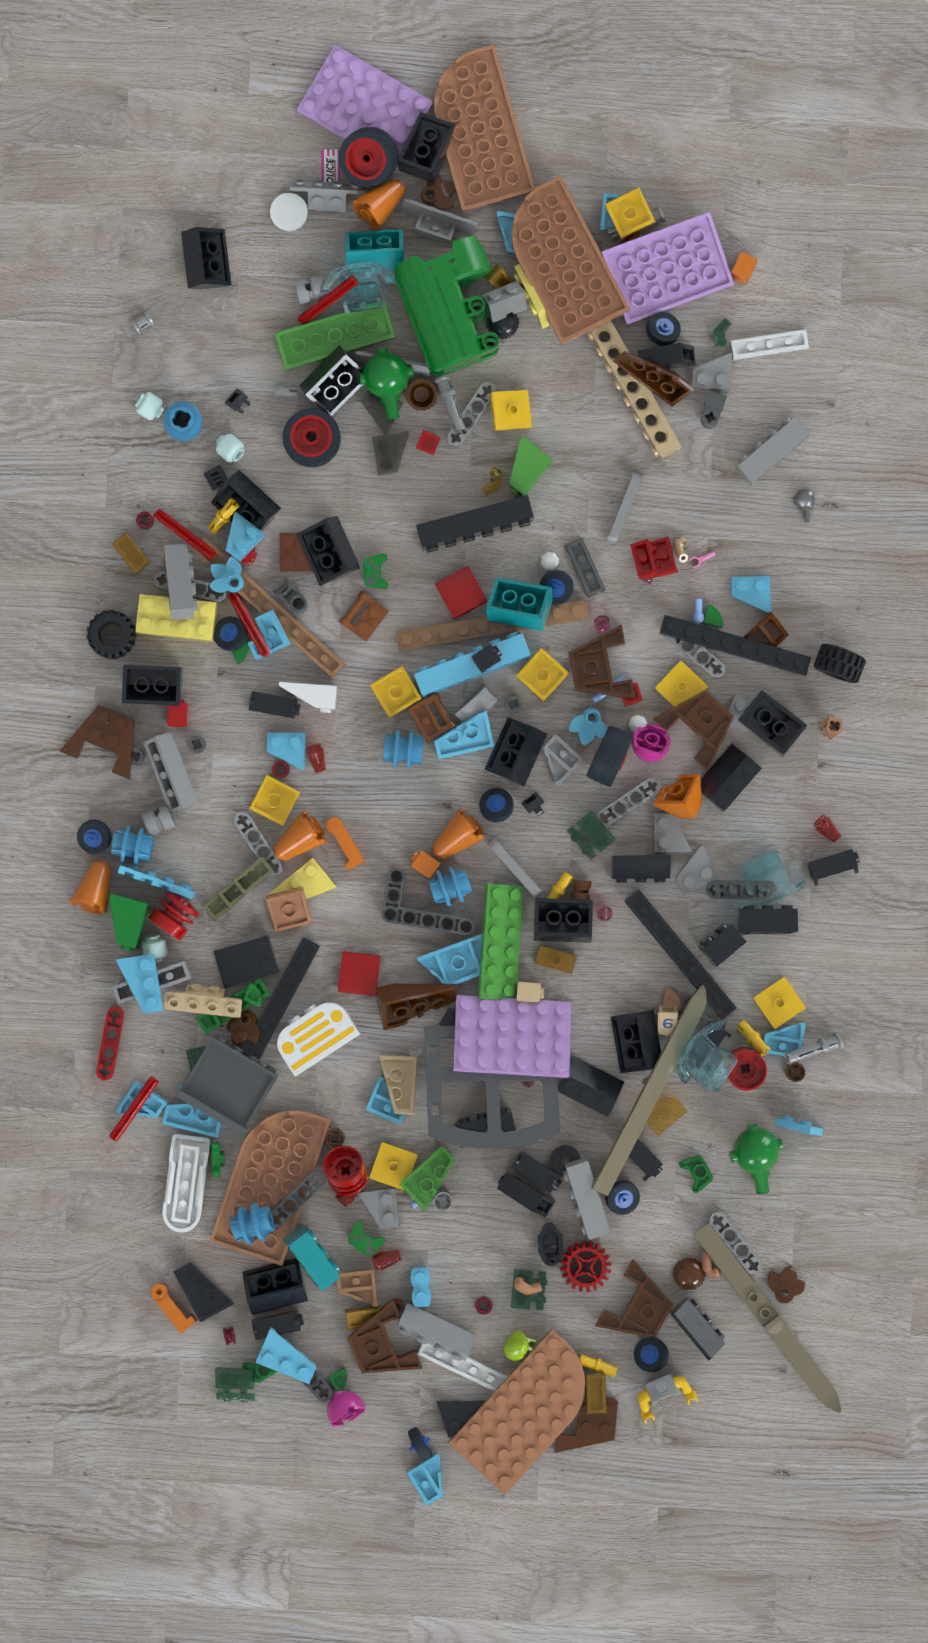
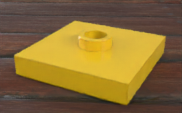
M639 187L605 204L621 239L656 223Z
M528 390L490 393L494 431L532 428Z
M540 648L516 674V677L544 702L569 675V672L545 650Z
M680 661L654 689L674 707L706 690L709 686Z
M403 666L370 684L371 689L389 718L422 699Z
M266 775L249 809L284 826L301 792Z
M785 976L753 997L774 1030L806 1009Z
M382 1142L369 1178L404 1191L399 1184L412 1173L418 1154Z

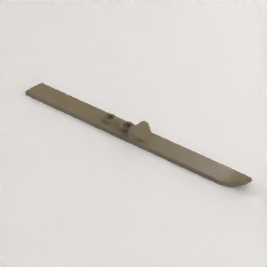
M701 985L687 1002L651 1074L643 1079L642 1084H644V1087L591 1187L592 1189L606 1196L609 1195L705 1010L707 999L704 985Z
M709 1222L693 1235L816 1397L828 1408L841 1413V1405L834 1387Z

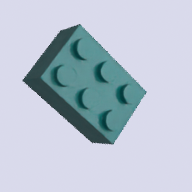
M403 229L345 232L347 272L395 271L394 266L404 261Z
M496 577L486 606L487 620L489 622L544 631L553 602L552 587Z
M299 1226L283 1238V1241L314 1284L323 1291L341 1278L337 1273L340 1270L330 1258H326L329 1254L323 1246L315 1243L318 1239L309 1228L304 1229L302 1226Z

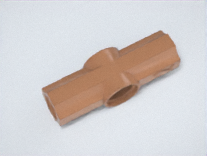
M831 715L819 724L823 736H828L830 740L844 731L842 727L843 722L840 718L836 719L834 715Z

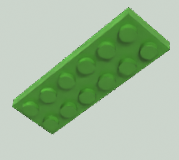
M385 300L275 333L286 371L324 360L339 345L347 352H351L396 338Z
M485 883L478 999L502 1000L503 998L516 999L524 886Z

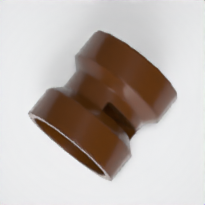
M573 880L574 891L571 894V899L590 900L589 889L591 888L592 881Z
M794 1062L786 1066L785 1075L789 1080L799 1082L805 1077L806 1071L801 1064Z
M338 1128L329 1130L325 1137L327 1145L331 1148L342 1146L345 1141L344 1132Z

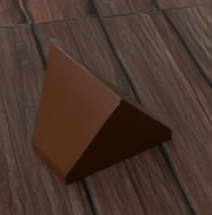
M770 611L744 638L777 647L789 634Z

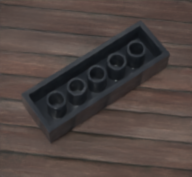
M525 495L418 524L416 528L422 551L427 550V553L438 551L440 546L445 545L446 548L456 546V543L464 540V543L474 541L477 536L482 535L483 538L493 536V533L499 530L501 533L511 531L514 526L519 525V528L530 526L534 516L529 497Z

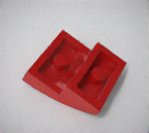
M668 536L652 542L646 539L630 544L639 579L656 578L678 572Z
M469 566L435 583L454 620L487 603V599Z
M343 951L338 992L376 997L381 956Z

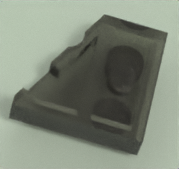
M367 389L361 403L383 434L387 436L395 419L387 420L385 407H383L380 397L373 395ZM399 400L398 409L400 412L404 402Z
M408 431L372 437L378 476L398 472L409 437Z

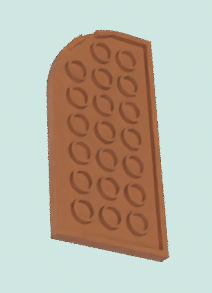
M489 45L463 54L445 70L438 82L434 97L435 117L455 124L446 157L462 213L527 195L535 189L495 45Z
M559 175L531 191L525 197L514 217L512 227L513 249L522 270L545 308L546 316L561 345H564L629 312L630 307L562 177Z
M283 1111L262 1120L250 1131L239 1151L209 1242L283 1266L288 1251V1246L283 1241V1238L295 1230L302 1207L280 1228H275L274 1231L267 1233L265 1241H260L257 1236H254V1243L250 1245L245 1240H235L230 1226V1217L238 1214L239 1207L244 1206L250 1212L251 1204L257 1203L260 1208L268 1206L272 1212L315 1170L331 1119L307 1111ZM300 1187L298 1190L299 1196L306 1197L308 1188ZM288 1200L284 1204L287 1211H293L296 1206L292 1200ZM281 1207L278 1209L279 1211H281V1213H279L277 1216L273 1215L274 1223L277 1222L278 1224H280V1218L283 1215L285 1216V1218L288 1217V1215L282 1211Z
M551 1328L448 1441L451 1447L504 1494L513 1487L575 1418L582 1405L585 1393V1375L580 1359L571 1345Z

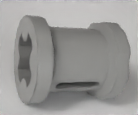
M146 310L136 319L129 320L138 334H141V331L148 326L154 325Z

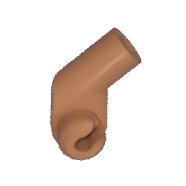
M702 1252V1269L709 1278H719L721 1270L718 1267L714 1268L712 1266L711 1257L707 1252Z
M517 1277L514 1280L515 1289L524 1295L542 1291L540 1282L529 1285L524 1282L522 1277Z

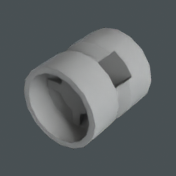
M321 275L312 276L310 280L306 278L295 280L300 305L310 303L312 299L319 301L325 296Z
M167 804L158 807L155 812L150 810L142 814L150 836L161 833L162 829L167 831L176 827Z

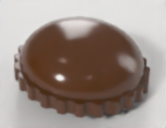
M417 378V380H413L407 386L408 388L405 393L407 403L413 409L426 411L436 404L438 391L430 380Z
M686 1258L681 1261L679 1260L675 1264L673 1280L682 1289H697L705 1281L706 1275L702 1269V1263L697 1261V1259Z

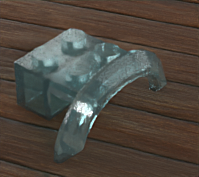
M353 262L337 267L328 273L321 283L320 292L330 291L331 284L338 277L341 284L353 275L358 280V284L342 296L345 313L383 309L382 287L378 274L385 279L386 285L396 284L393 273L379 263Z
M776 849L739 864L745 880L772 881L777 887V893L770 899L755 900L738 907L737 910L743 909V906H754V909L786 897L805 888L808 880L804 879L791 885ZM750 886V889H751L752 894H753V893H754L753 887ZM767 887L760 889V892L767 891L770 893V889H767Z
M717 1021L702 1027L685 1045L677 1063V1075L682 1082L687 1083L692 1076L702 1088L719 1091L738 1060L728 1049L717 1047L706 1035L715 1030H722L726 1021Z

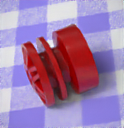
M167 891L165 896L171 901L168 903L163 899L160 900L161 904L165 907L164 911L155 908L148 918L161 929L181 941L188 931L183 922L193 924L194 921L188 915L191 914L198 918L200 914L188 901L179 895Z
M739 1047L732 1050L724 1061L726 1077L734 1087L740 1090L750 1091L757 1089L763 1084L767 1076L765 1060L757 1051L750 1047ZM747 1064L749 1069L741 1072L742 1068L740 1066Z
M339 1146L327 1153L324 1158L323 1169L332 1190L341 1196L355 1195L363 1190L368 1181V1172L363 1158L357 1149L351 1146Z

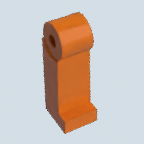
M337 817L330 818L326 823V828L330 833L334 834L347 856L349 862L345 863V866L350 871L365 862L343 822Z
M157 1283L152 1287L151 1295L180 1334L198 1321L194 1315L189 1318L169 1294V1288L165 1283Z

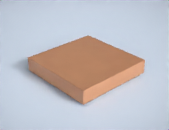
M303 886L266 895L275 932L312 923Z

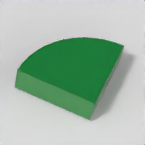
M707 605L703 623L722 628L723 619L720 612L714 606Z
M246 640L241 648L232 651L237 664L243 662L248 654V640Z
M250 982L243 1000L262 1007L263 996L259 987Z
M345 1367L328 1376L336 1392L342 1390L346 1384L347 1371Z

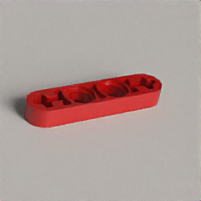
M118 1006L111 1007L106 1014L96 1069L97 1077L103 1081L111 1079L115 1071L124 1022V1011ZM118 1010V1014H121V1017L117 1018L115 1023H119V1027L115 1025L108 1026V1022L113 1023V1016H110V1013ZM111 1028L117 1031V1037L112 1040L107 1037V1031ZM110 1047L113 1049L114 1055L112 1058L104 1056L103 1051L105 1048ZM102 1060L106 1062L113 1061L112 1065L108 1064L107 1070L110 1071V1074H107L106 1077H103V1073H100V1069L105 1067V1063H101Z

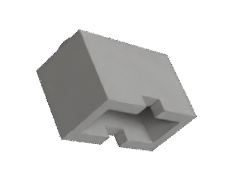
M517 281L482 294L485 301V312L492 323L506 318V314L511 312L516 314L527 309L525 292Z

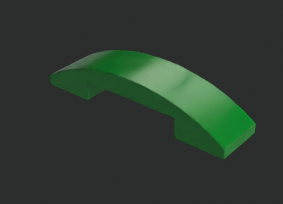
M261 978L253 982L261 990L263 999L270 995ZM248 986L230 996L231 998L242 999L241 1012L254 1005L243 1000ZM201 1014L195 1019L206 1035L233 1017Z

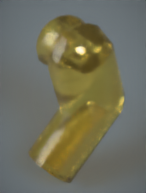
M496 467L490 470V483L482 487L487 496L500 488L502 484V471Z

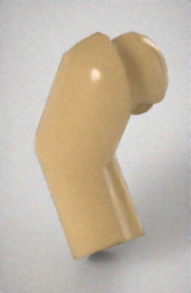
M681 536L675 539L674 547L675 555L680 562L684 563L688 560V555L683 547L688 543L685 537Z

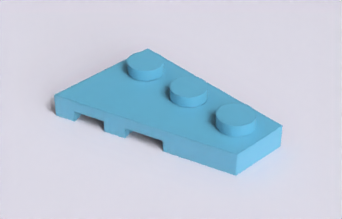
M155 954L117 959L116 962L143 1014L163 1011Z

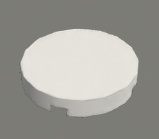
M284 193L276 197L272 202L270 216L277 228L291 232L300 229L305 224L308 217V209L305 201L300 196L293 193Z

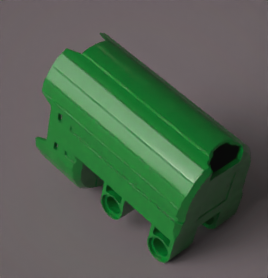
M476 236L453 241L452 252L424 262L415 255L394 266L396 275L394 281L429 371L435 376H442L489 360L498 354L499 337L497 334L487 332L478 336L474 324L481 322L485 318L484 299L480 296H473L464 300L460 289L483 279L492 269L482 244L480 245Z

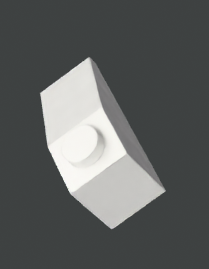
M279 682V687L316 709H320L321 713H331V710H336L337 686Z

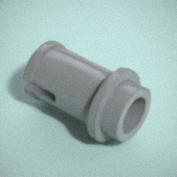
M281 384L274 386V397H277V399L279 397L297 398L298 387L280 386Z

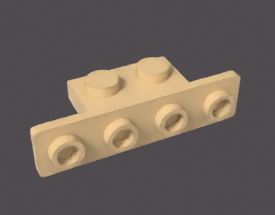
M200 984L187 985L185 992L167 990L165 993L164 1009L240 1018L242 999L225 997V989H221L218 986L203 987Z

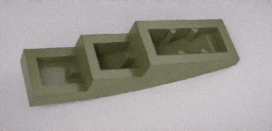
M263 857L259 858L202 907L216 921L271 875L274 870Z

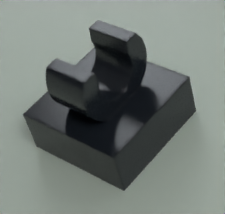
M238 389L225 401L229 408L241 414L244 413L240 408L243 403L248 406L251 405L246 400L248 397Z
M221 465L203 473L212 491L223 486L228 479Z
M537 792L521 803L529 814L534 811L539 817L544 813L540 807L544 801Z

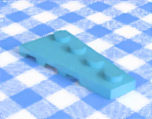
M129 863L127 867L123 865L119 867L118 873L126 874L134 879L194 899L196 892L192 891L193 887L183 883L181 886L175 885V880L167 877H164L163 880L156 878V873L148 870L145 873L138 871L139 867Z

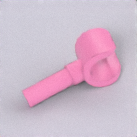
M713 551L699 558L696 556L691 557L689 561L698 559V565L693 566V568H698L701 562L716 554Z

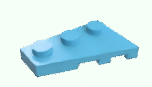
M486 709L434 739L438 760L495 747Z
M188 1103L166 1105L162 1124L218 1138L221 1128L220 1122Z
M270 1326L257 1356L256 1363L309 1384L317 1365Z

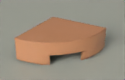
M666 988L662 1006H678V1010L681 1011V1001L678 995Z

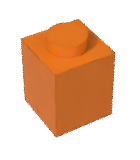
M740 252L731 272L733 280L740 284H743V282L748 283L758 259Z
M422 850L420 853L416 851L410 860L413 862L411 866L429 879L441 864Z

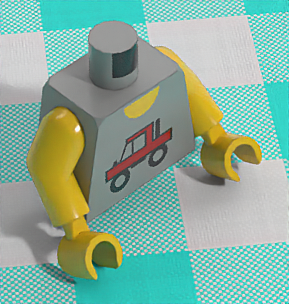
M668 1374L645 1384L642 1389L643 1391L638 1394L641 1408L640 1415L645 1424H647L646 1420L650 1417L653 1421L655 1420L650 1407L680 1394H685L688 1405H691L690 1400L693 1399L698 1402L696 1391L692 1390L686 1378L674 1374Z

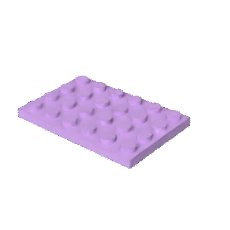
M334 45L296 111L343 139H346L351 133L360 128L376 127L391 135L400 155L419 113L428 114L434 102Z
M710 212L601 251L605 262L630 307V311L623 314L626 324L734 285Z
M456 995L453 1071L569 1078L571 1002L540 1000V1003L516 1001L513 998L493 1000L478 999V996Z

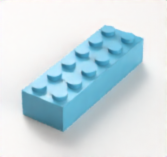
M518 632L507 635L506 640L500 641V639H495L489 642L493 647L496 645L502 653L500 656L501 661L483 674L471 658V656L483 649L481 645L472 648L469 654L464 655L461 652L454 655L453 660L447 662L446 659L437 661L432 668L428 669V666L417 669V673L414 676L422 697L430 696L530 658L531 654L523 633L518 635Z

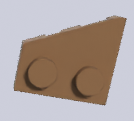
M375 1269L338 1273L341 1277L337 1280L339 1294L378 1307Z

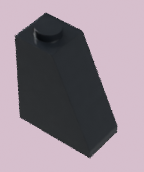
M676 343L638 350V357L668 369L696 365L694 346Z
M508 1172L498 1182V1190L541 1216L546 1217L556 1202Z

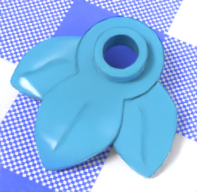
M230 557L226 566L223 564H212L211 572L215 580L209 585L211 589L218 593L226 591L239 592L244 585L243 578L240 576L242 571L240 563L234 557ZM237 580V586H231V581Z
M588 708L582 715L575 716L569 725V731L578 732L579 740L583 745L589 744L595 736L603 739L607 730L606 725L601 721L600 712L595 708ZM590 714L594 715V719L592 721L588 719V716Z

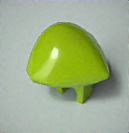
M520 1330L512 1332L505 1340L503 1348L505 1356L510 1361H520L525 1354H529L533 1349L530 1346H533L536 1340L527 1338Z

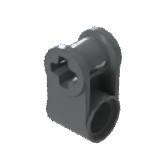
M708 391L701 417V424L704 428L713 429L716 427L727 395ZM709 415L713 416L711 423L707 422Z
M287 578L284 579V583L277 590L273 591L295 613L301 614L308 609V602ZM298 599L304 601V605L300 609L294 607V602Z

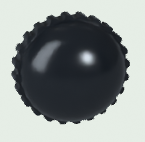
M511 312L506 314V318L494 323L487 317L488 332H494L501 340L510 338L519 327L517 314Z

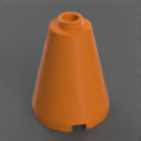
M391 179L353 200V203H355L353 204V209L363 222L367 220L370 223L369 228L377 231L383 226L405 194V187L400 180Z
M461 808L456 812L432 845L434 848L432 852L438 859L442 858L445 860L482 841L486 837V835H481L484 831L479 823L471 815L467 817L464 814L466 810Z
M303 811L274 845V854L279 860L283 859L286 861L328 841V838L323 837L326 833L316 818L307 816L310 814L308 811Z
M98 860V862L92 863L70 898L69 902L71 905L76 907L79 904L82 907L81 910L101 915L103 913L106 915L111 878V867L108 866V862Z

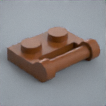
M360 591L358 599L344 618L341 617L338 622L367 642L389 611L367 594ZM367 602L370 604L356 624L352 625L350 621L363 603Z
M435 693L408 708L426 742L457 726L443 706L439 693ZM432 702L445 723V726L441 728L428 706Z

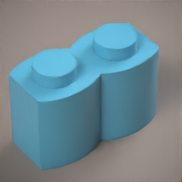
M426 1265L413 1266L410 1276L412 1286L414 1287L412 1292L413 1304L415 1307L429 1306L431 1303L429 1269Z

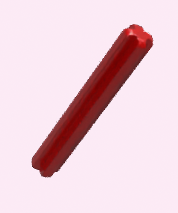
M353 275L347 278L298 317V321L302 325L307 324L358 284V280Z
M158 509L154 517L208 559L211 560L216 555V551L163 510Z
M232 592L228 599L259 654L266 657L271 653V650L239 594Z
M151 1076L109 1134L112 1140L117 1142L158 1085L159 1081L155 1077Z

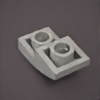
M484 686L471 696L470 700L455 712V715L464 722L484 709L488 711L497 702V698Z

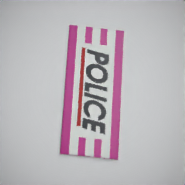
M321 149V180L325 183L340 181V149Z

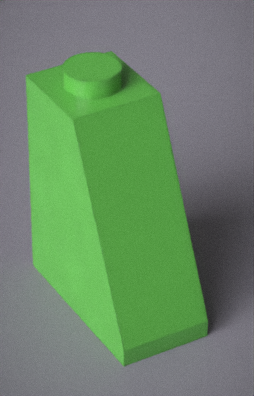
M524 436L521 437L509 482L510 491L517 497L520 495L525 496L553 461V459Z

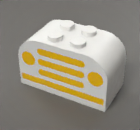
M326 1002L316 1007L314 1004L304 1010L305 1015L301 1018L297 1015L289 1020L288 1023L290 1025L279 1034L277 1041L278 1050L295 1077L361 1034L353 1019L342 1005L336 1002Z

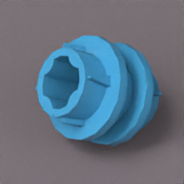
M180 401L172 404L164 413L163 418L166 431L170 437L177 441H190L197 437L202 430V416L196 406L189 402ZM181 415L191 417L186 428L175 426L178 417Z
M396 729V734H386L384 762H391L393 767L397 768L398 761L407 762L408 769H411V764L421 765L423 736H415L414 731H410L409 737H402L398 729Z
M127 826L125 831L116 830L113 837L111 854L120 856L121 863H126L127 857L134 858V865L139 866L140 860L150 861L154 837L145 835L144 828H140L138 834L132 833V826Z
M450 866L451 873L444 876L441 875L440 870L436 871L438 877L428 881L436 904L446 902L448 907L452 906L450 899L458 896L460 902H464L463 895L472 892L465 869L454 871L453 866Z
M257 1203L251 1204L250 1212L244 1206L238 1208V1214L230 1217V1226L236 1241L245 1240L250 1245L254 1243V1236H257L260 1241L267 1239V1233L275 1230L274 1218L268 1206L260 1208Z

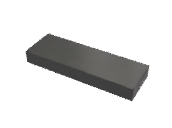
M583 538L565 545L587 597L590 598L606 591Z

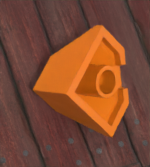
M683 774L676 778L678 781L670 787L667 785L662 787L653 804L677 818H695L702 804L701 778L699 774Z

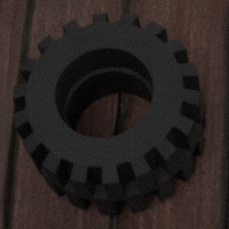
M104 610L100 614H96L95 618L90 620L89 627H87L88 635L86 636L90 647L98 655L107 659H118L119 657L126 656L125 654L130 652L132 646L135 645V638H137L136 628L131 619L122 612L114 610ZM111 623L119 625L123 631L121 641L114 646H108L101 640L102 629Z
M826 643L821 644L813 666L816 670L848 683H858L866 660L852 651Z

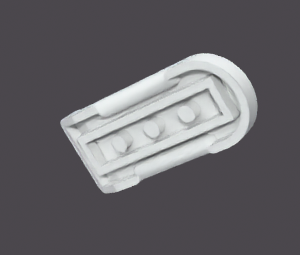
M175 1134L172 1137L162 1216L165 1224L173 1231H190L200 1221L210 1151V1139L180 1134Z

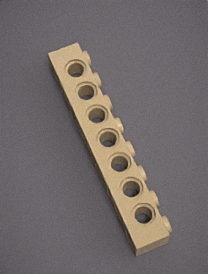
M612 321L587 332L586 335L589 340H594L596 347H594L599 357L603 356L606 362L604 364L608 374H613L615 387L618 391L621 390L624 397L622 399L625 405L632 408L634 421L642 426L643 430H641L644 439L651 442L652 447L650 449L655 458L659 457L662 460L680 450L682 446L651 391L630 374L620 375L617 371L619 366L613 362L614 359L609 357L608 352L611 350H616L619 355L624 351L628 352ZM606 333L610 339L607 342H602L599 339V335ZM634 383L637 386V391H628L627 385ZM644 400L647 406L644 409H639L636 406V402ZM649 416L654 417L656 424L650 426L646 423L645 419ZM662 433L665 436V441L657 442L655 435Z

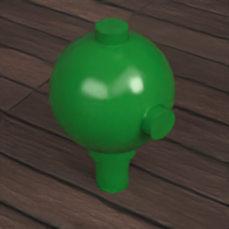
M387 347L376 349V354L367 361L363 373L358 374L360 385H365L373 395L380 397L381 403L385 407L387 420L400 418L398 409L399 394L405 389L409 377H413L412 365L407 366L400 356L388 352Z
M751 1123L736 1138L733 1151H729V1157L732 1163L737 1162L743 1170L750 1173L751 1178L755 1182L756 1193L766 1194L769 1192V1170L776 1164L779 1150H783L784 1146L781 1138L776 1139L768 1130L759 1128L757 1123Z

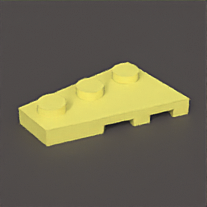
M520 264L514 266L516 274L513 276L515 281L521 284L526 300H529L531 304L529 307L533 315H536L542 329L548 327L549 323L545 308L534 287L531 286Z
M312 858L271 891L269 895L303 886L305 897L308 899L337 888V886L315 859Z

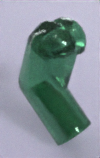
M726 318L713 330L714 343L719 347L727 344L725 331L731 326V323Z

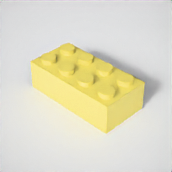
M140 594L135 632L142 635L214 642L213 635L218 604L216 602L197 600L198 611H194V619L171 620L169 597Z

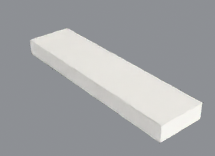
M806 329L730 340L733 360L809 349Z

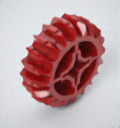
M582 1240V1246L579 1247L578 1243L574 1242L575 1249L573 1250L571 1246H568L567 1248L571 1253L564 1252L563 1256L567 1257V1259L560 1260V1263L566 1264L560 1267V1271H566L561 1276L562 1278L569 1277L566 1280L567 1285L574 1282L571 1287L572 1289L579 1285V1292L583 1291V1287H586V1291L590 1292L589 1286H593V1289L596 1291L597 1283L601 1287L604 1286L601 1281L602 1278L606 1281L609 1279L604 1274L611 1273V1270L607 1269L606 1266H611L612 1263L609 1261L605 1262L610 1256L609 1254L602 1255L606 1251L605 1248L598 1251L599 1243L592 1247L593 1242L590 1240L588 1246H585V1240ZM581 1251H591L595 1254L589 1258H583L578 1253ZM574 1257L579 1265L575 1272L571 1274L570 1262ZM600 1258L602 1267L599 1275H597L593 1270V1265ZM581 1261L590 1263V1271L581 1270ZM583 1274H588L593 1280L584 1282L576 1278Z

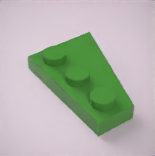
M443 1146L399 1184L424 1213L455 1161Z

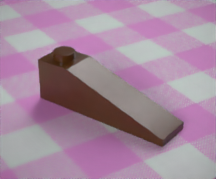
M624 351L613 360L614 363L671 407L694 390L692 385L675 371Z
M394 983L376 987L377 1004L383 1030L403 1026L408 1023L407 1020L416 1016L420 1018L424 1016V1012L430 1009L437 1010L456 1001V984Z

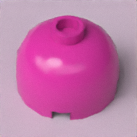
M646 724V727L641 728L640 726L635 730L632 748L639 759L650 763L657 762L668 753L671 737L666 734L667 731L664 728L654 724Z
M342 1390L332 1395L333 1399L327 1405V1415L333 1427L344 1425L342 1421L349 1419L350 1422L354 1420L366 1408L359 1395L349 1391L343 1393Z

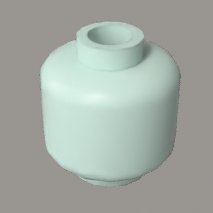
M151 392L141 393L134 405L136 412L147 420H153L155 417L159 418L164 410L161 407L163 404L162 399Z
M233 434L222 435L217 439L216 452L227 462H236L241 459L244 454V444Z
M159 933L146 935L145 939L141 942L143 955L155 954L156 963L163 961L162 958L168 954L166 939L160 936Z

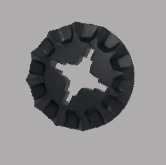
M562 1145L555 1148L552 1152L550 1164L557 1174L564 1176L563 1170H566L565 1164L558 1166L562 1161L559 1154L565 1157L572 1155L569 1162L581 1158L575 1148L569 1145Z

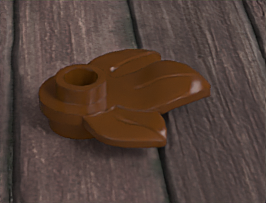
M438 174L434 183L427 181L426 188L421 192V200L425 205H434L440 210L451 209L455 206L450 198L456 191L455 185L452 182H442L441 176ZM432 194L434 197L433 199H428L427 195Z
M249 1010L243 1011L240 1018L233 1017L228 1022L226 1030L232 1032L231 1041L233 1045L239 1046L246 1039L252 1044L257 1043L260 1029L256 1025L257 1017L254 1012Z
M791 1265L786 1267L781 1274L770 1271L768 1274V1285L775 1291V1298L780 1303H789L794 1296L800 1295L805 1289L806 1282L804 1280H797V1273ZM786 1290L788 1296H782L781 1291Z

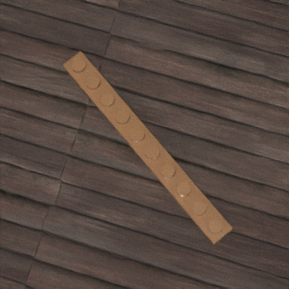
M202 536L201 540L216 551V555L211 560L194 547L191 548V551L210 568L212 564H223L226 566L229 559L205 536ZM241 571L240 576L243 578L244 585L237 593L261 614L273 609L288 639L333 679L345 664L249 576ZM232 580L231 586H237L238 581Z
M585 600L552 605L545 627L588 619ZM487 617L400 631L396 632L400 652L528 629L489 622Z

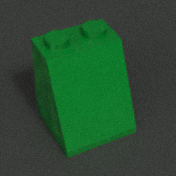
M110 893L109 898L116 943L121 944V949L133 951L134 948H139L151 904Z

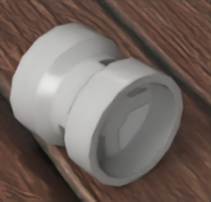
M444 1190L437 1192L433 1199L434 1206L440 1211L450 1209L453 1203L451 1194Z

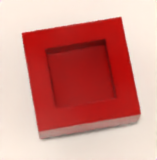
M423 430L416 449L434 456L441 437Z
M638 683L633 684L635 699L622 698L624 707L643 701Z

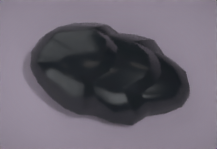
M548 1222L543 1226L538 1235V1253L547 1266H555L560 1262L564 1253L563 1236L553 1223Z

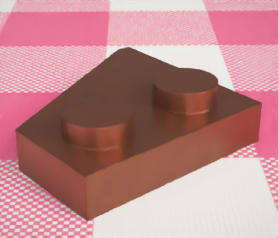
M280 533V572H313L297 533Z

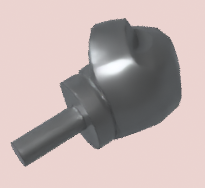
M800 489L797 495L793 497L794 504L799 506L800 510H804L805 522H810L809 510L813 509L814 492L811 489Z

